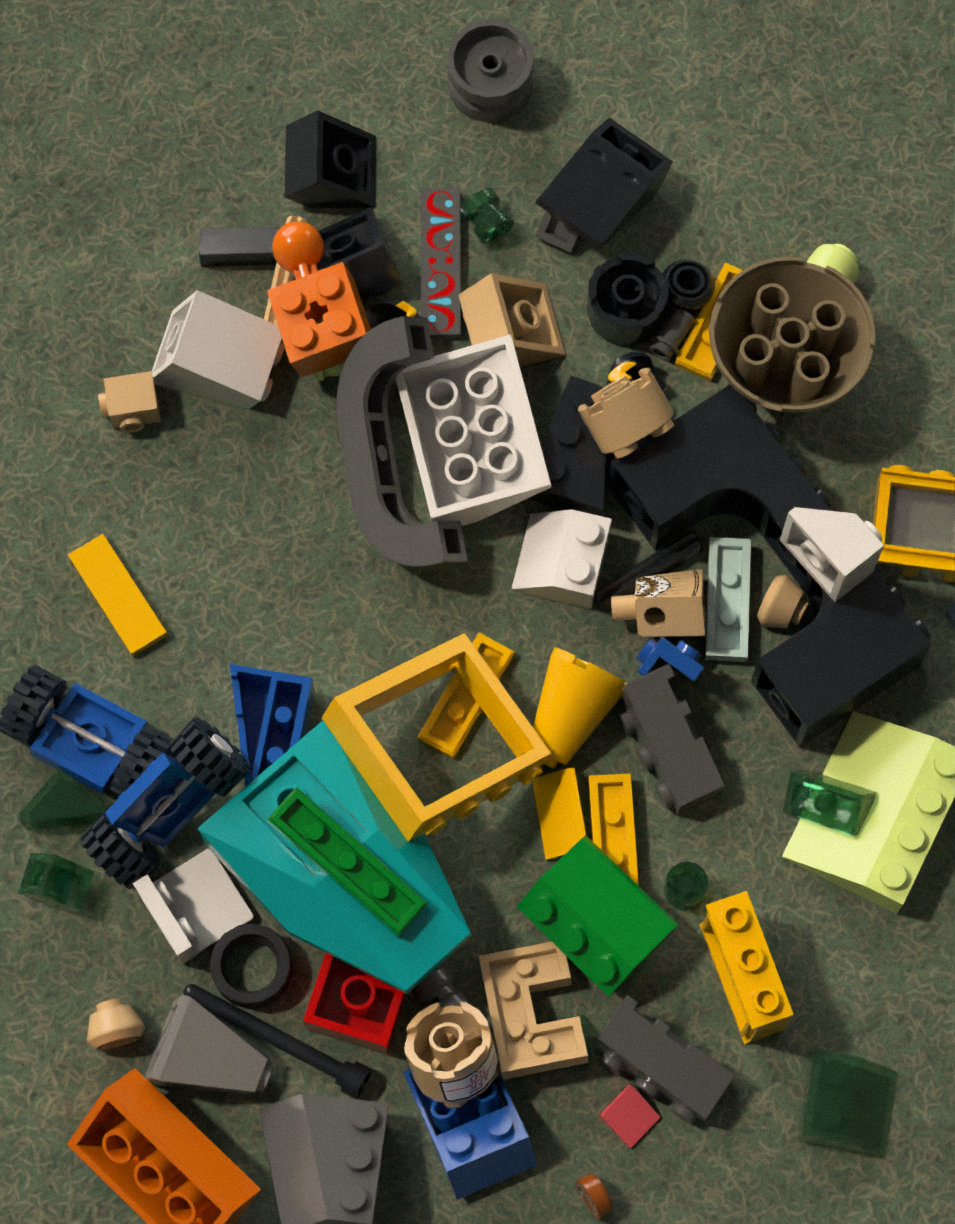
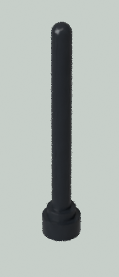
M188 984L183 990V995L191 997L207 1011L336 1079L335 1084L341 1087L340 1092L356 1100L360 1097L363 1091L360 1088L362 1083L367 1084L372 1074L370 1067L358 1061L354 1064L346 1061L343 1064L195 984Z

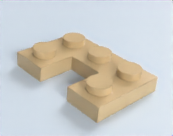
M553 942L479 956L503 1080L589 1063L579 1016L536 1024L530 993L572 985L567 957Z

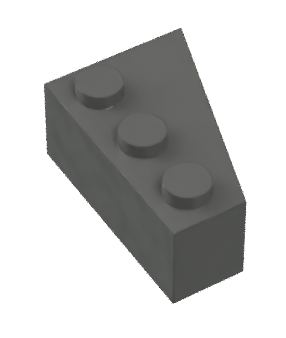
M667 664L623 686L620 703L622 710L617 712V716L627 735L634 733L641 746L636 749V753L645 771L648 772L653 769L660 783L655 786L662 805L665 808L672 806L675 814L678 816L722 795L725 785L703 737H698L687 714L691 713L687 701L683 700L680 702L670 683V678L675 675L670 664Z
M627 995L598 1037L595 1052L601 1055L598 1062L616 1075H620L622 1071H625L637 1079L634 1086L651 1099L656 1100L660 1095L674 1104L671 1111L683 1121L692 1125L697 1120L704 1124L735 1075L692 1043L688 1045L668 1032L670 1027L660 1019L653 1022L634 1008L638 1002Z

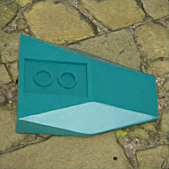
M321 721L197 828L212 853L290 935L405 994H408L472 936L425 833L409 842L406 840L324 721ZM296 787L428 903L399 937H396L267 822L268 817Z

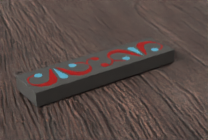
M421 188V316L427 318L430 339H461V303L458 296L461 293L460 188Z

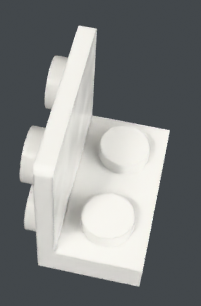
M206 849L155 882H152L149 876L146 875L133 883L136 891L182 965L216 944L224 933L238 925H246L254 919L249 907L210 849Z

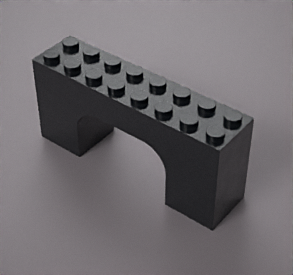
M729 384L672 421L674 426L667 432L657 437L650 435L638 443V448L630 454L613 459L611 461L608 488L654 551L710 516L730 514L747 520L756 527L805 592L814 610V621L757 660L751 683L800 748L919 668L931 646L929 641L930 634L919 619L915 618L913 620L905 610V601L900 592L893 585L888 587L880 577L878 564H876L872 574L834 602L780 541L788 512L794 507L830 511L831 505L825 493L819 487L813 488L805 478L806 471L800 460L795 455L789 456L780 445L782 440L775 427L770 423L765 424L758 416L756 404L745 398Z

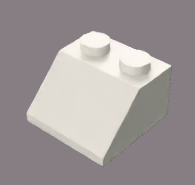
M794 507L788 512L780 541L834 602L874 572L884 547L882 536L877 528L869 521L863 522L856 513Z
M572 509L530 514L511 591L591 609L610 535L612 519Z

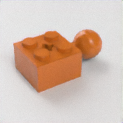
M302 221L289 222L276 232L272 242V252L276 262L283 269L294 273L296 280L269 289L267 293L289 362L301 378L344 363L356 343L371 329L355 280L345 264L341 262L318 271L317 264L320 262L324 252L321 234L309 223ZM323 318V322L318 324V320Z

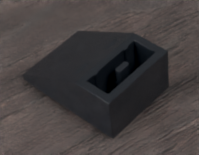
M609 117L588 136L535 203L546 210L552 217L560 220L580 234L586 241L601 249L654 198L673 161Z

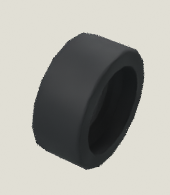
M258 924L238 925L224 933L215 944L210 959L211 977L220 994L233 1005L247 1009L266 1007L278 1000L289 987L293 974L291 953L283 938L271 928ZM243 943H262L271 949L276 957L277 970L275 977L268 986L261 990L250 992L241 990L231 983L227 975L226 964L229 955L236 947Z

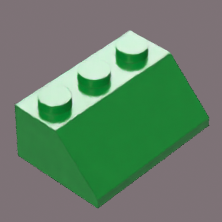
M587 836L582 837L560 858L516 906L608 997L626 985L679 925Z

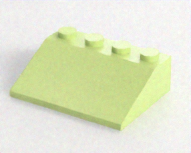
M853 711L782 858L897 914L903 906L954 800L955 746L936 737Z

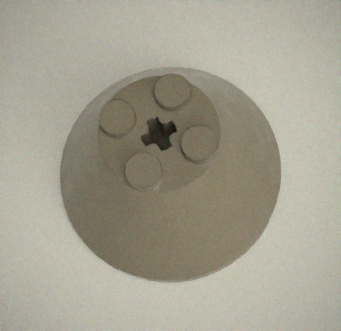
M778 257L763 260L747 267L732 278L721 291L710 320L709 339L711 351L718 369L727 382L748 400L768 409L781 412L801 413L822 409L848 395L867 372L872 359L876 338L873 316L859 289L836 269L828 265L824 268L816 264L804 262L801 257Z

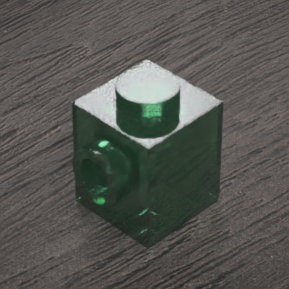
M31 853L18 894L57 910L82 912L91 892L90 885L95 872L56 854Z

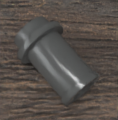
M674 308L659 334L651 337L650 351L664 361H670L672 357H677L680 353L679 345L696 322L694 317L683 309Z

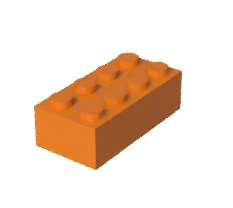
M136 1068L103 1091L66 1144L147 1224H236L261 1191L238 1166Z

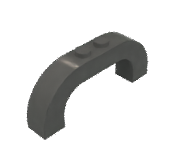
M402 316L383 322L368 331L351 350L339 378L337 389L339 442L343 449L347 473L346 484L350 491L353 511L360 529L371 545L382 555L394 562L408 566H448L467 562L461 521H434L422 524L410 515L402 500L387 410L388 394L393 381L402 370L413 364L434 359L427 318Z

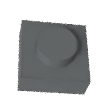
M545 211L535 236L571 253L580 234Z

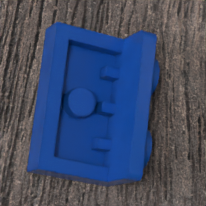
M661 636L657 642L649 638L636 656V660L641 663L638 667V673L642 676L649 672L659 657L693 681L698 677L704 666L698 661L701 656L699 651L682 639L675 645L664 636Z

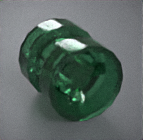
M486 188L474 193L463 202L460 209L468 222L474 223V233L482 244H487L507 234L514 226V221L510 214L499 207L500 198L493 188Z
M680 862L673 866L667 874L664 885V896L669 905L681 911H689L698 907L704 900L709 884L707 874L702 867L692 862Z

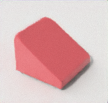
M631 1084L618 1095L599 1117L630 1149L661 1118Z

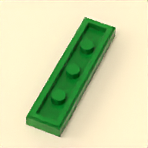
M298 787L268 817L267 822L396 937L403 933L428 904Z

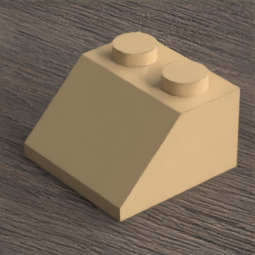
M491 273L458 295L472 345L511 334L520 366L566 355L546 283Z

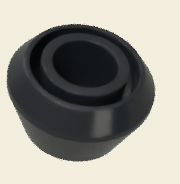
M686 259L675 261L667 266L662 273L668 281V304L673 309L680 308L686 312H691L704 306L713 296L715 290L714 277L706 266L697 261Z

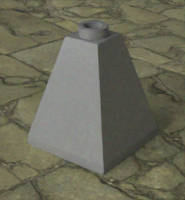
M181 995L172 1004L144 1077L153 1086L252 1094L256 1090L264 1091L272 1068L266 1066L267 1058L189 996Z

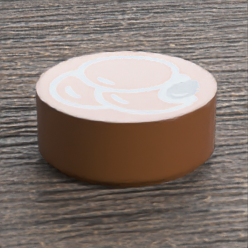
M589 1173L576 1181L578 1192L597 1220L612 1212L613 1204L611 1198L596 1175Z

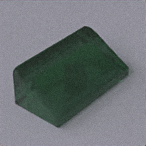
M810 770L791 771L783 812L857 836L874 803L876 792Z

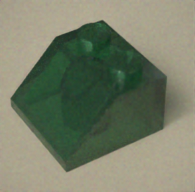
M815 1048L809 1059L797 1141L883 1158L896 1071L858 1056Z

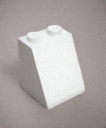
M196 290L172 311L152 369L155 384L250 409L260 401L264 402L271 391L273 380L269 378L272 366H276L280 361L285 348L284 343L281 342L282 337L279 327L276 324Z

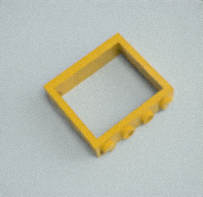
M465 633L334 697L322 716L326 726L408 842L424 833L426 835L431 834L432 836L437 834L447 825L446 821L455 816L459 821L467 818L480 807L479 803L487 799L491 803L500 800L512 790L511 786L518 782H521L523 786L528 785L534 777L543 773L541 766L551 755L550 750ZM454 670L517 758L437 801L424 806L361 716Z

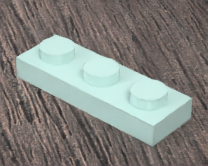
M710 537L705 660L747 662L751 539Z

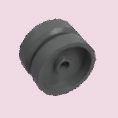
M498 20L477 21L462 28L451 41L447 53L449 96L456 108L470 119L485 123L505 121L517 115L528 103L533 89V52L526 36L513 25Z

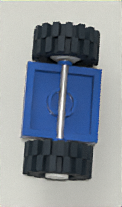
M37 665L28 668L27 673H23L20 683L16 682L12 695H8L6 699L7 705L1 711V715H3L0 718L1 733L30 747L31 756L101 794L105 793L111 783V792L120 796L141 776L149 764L155 761L162 753L175 759L177 757L171 751L170 742L173 738L147 725L146 720L77 683H74L66 695L67 682Z
M198 717L193 718L170 742L172 753L177 755L176 759L162 753L155 761L150 763L141 776L81 835L82 847L87 849L85 851L87 855L95 859L94 863L98 867H102L108 877L113 876L118 884H124L128 889H135L134 882L146 875L149 876L161 864V859L157 856V850L150 846L151 842L164 848L215 794L223 795V797L226 796L250 772V766L246 763V758L239 754L240 750L229 742V738L223 737L216 727L212 728L209 722L202 721Z

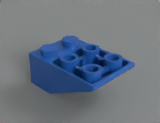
M411 1069L403 1072L457 1200L537 1166L529 1136L500 1074L483 1093L468 1100L461 1107L448 1108L443 1102H437L422 1093L414 1080Z

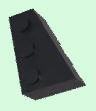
M570 375L541 445L552 487L528 499L558 510L572 509L603 517L606 453L601 452L578 412V407L582 404H586L589 407L595 404L591 396L604 387Z

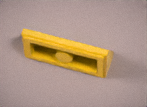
M574 767L532 779L546 861L562 858L582 837L586 836Z

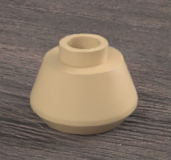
M788 575L776 576L765 594L757 614L760 624L764 627L788 629L791 622L799 625L809 603L802 600L805 592Z
M111 999L97 1004V1012L90 1015L87 1043L95 1050H107L135 1042L142 1038L145 1030V1024L130 1004L122 1005L121 999Z

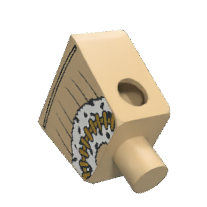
M703 569L637 578L635 595L611 596L613 621L637 620L638 635L642 637L705 636L706 600Z

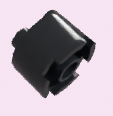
M619 253L615 255L614 259L608 260L594 269L588 286L587 316L596 334L618 345H635L648 341L660 330L667 310L668 281L664 278L662 272L655 267V262L652 259L638 253ZM624 298H630L633 300L627 301L624 300Z

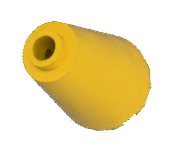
M554 647L550 656L533 725L534 730L551 752V755L544 764L555 769L558 762L566 765L621 699L623 686L627 684L624 680L590 662L587 663L581 659H575V655L557 647Z

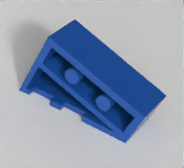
M229 664L241 755L246 758V763L250 766V772L244 777L245 787L307 734L315 695L313 679L311 677Z

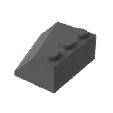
M301 1093L259 1109L281 1224H375L387 1139L389 1103Z

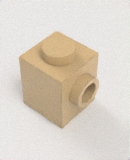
M152 371L104 378L105 393L98 394L102 418H110L113 429L120 428L122 432H137L145 427L144 424L161 422L156 384Z

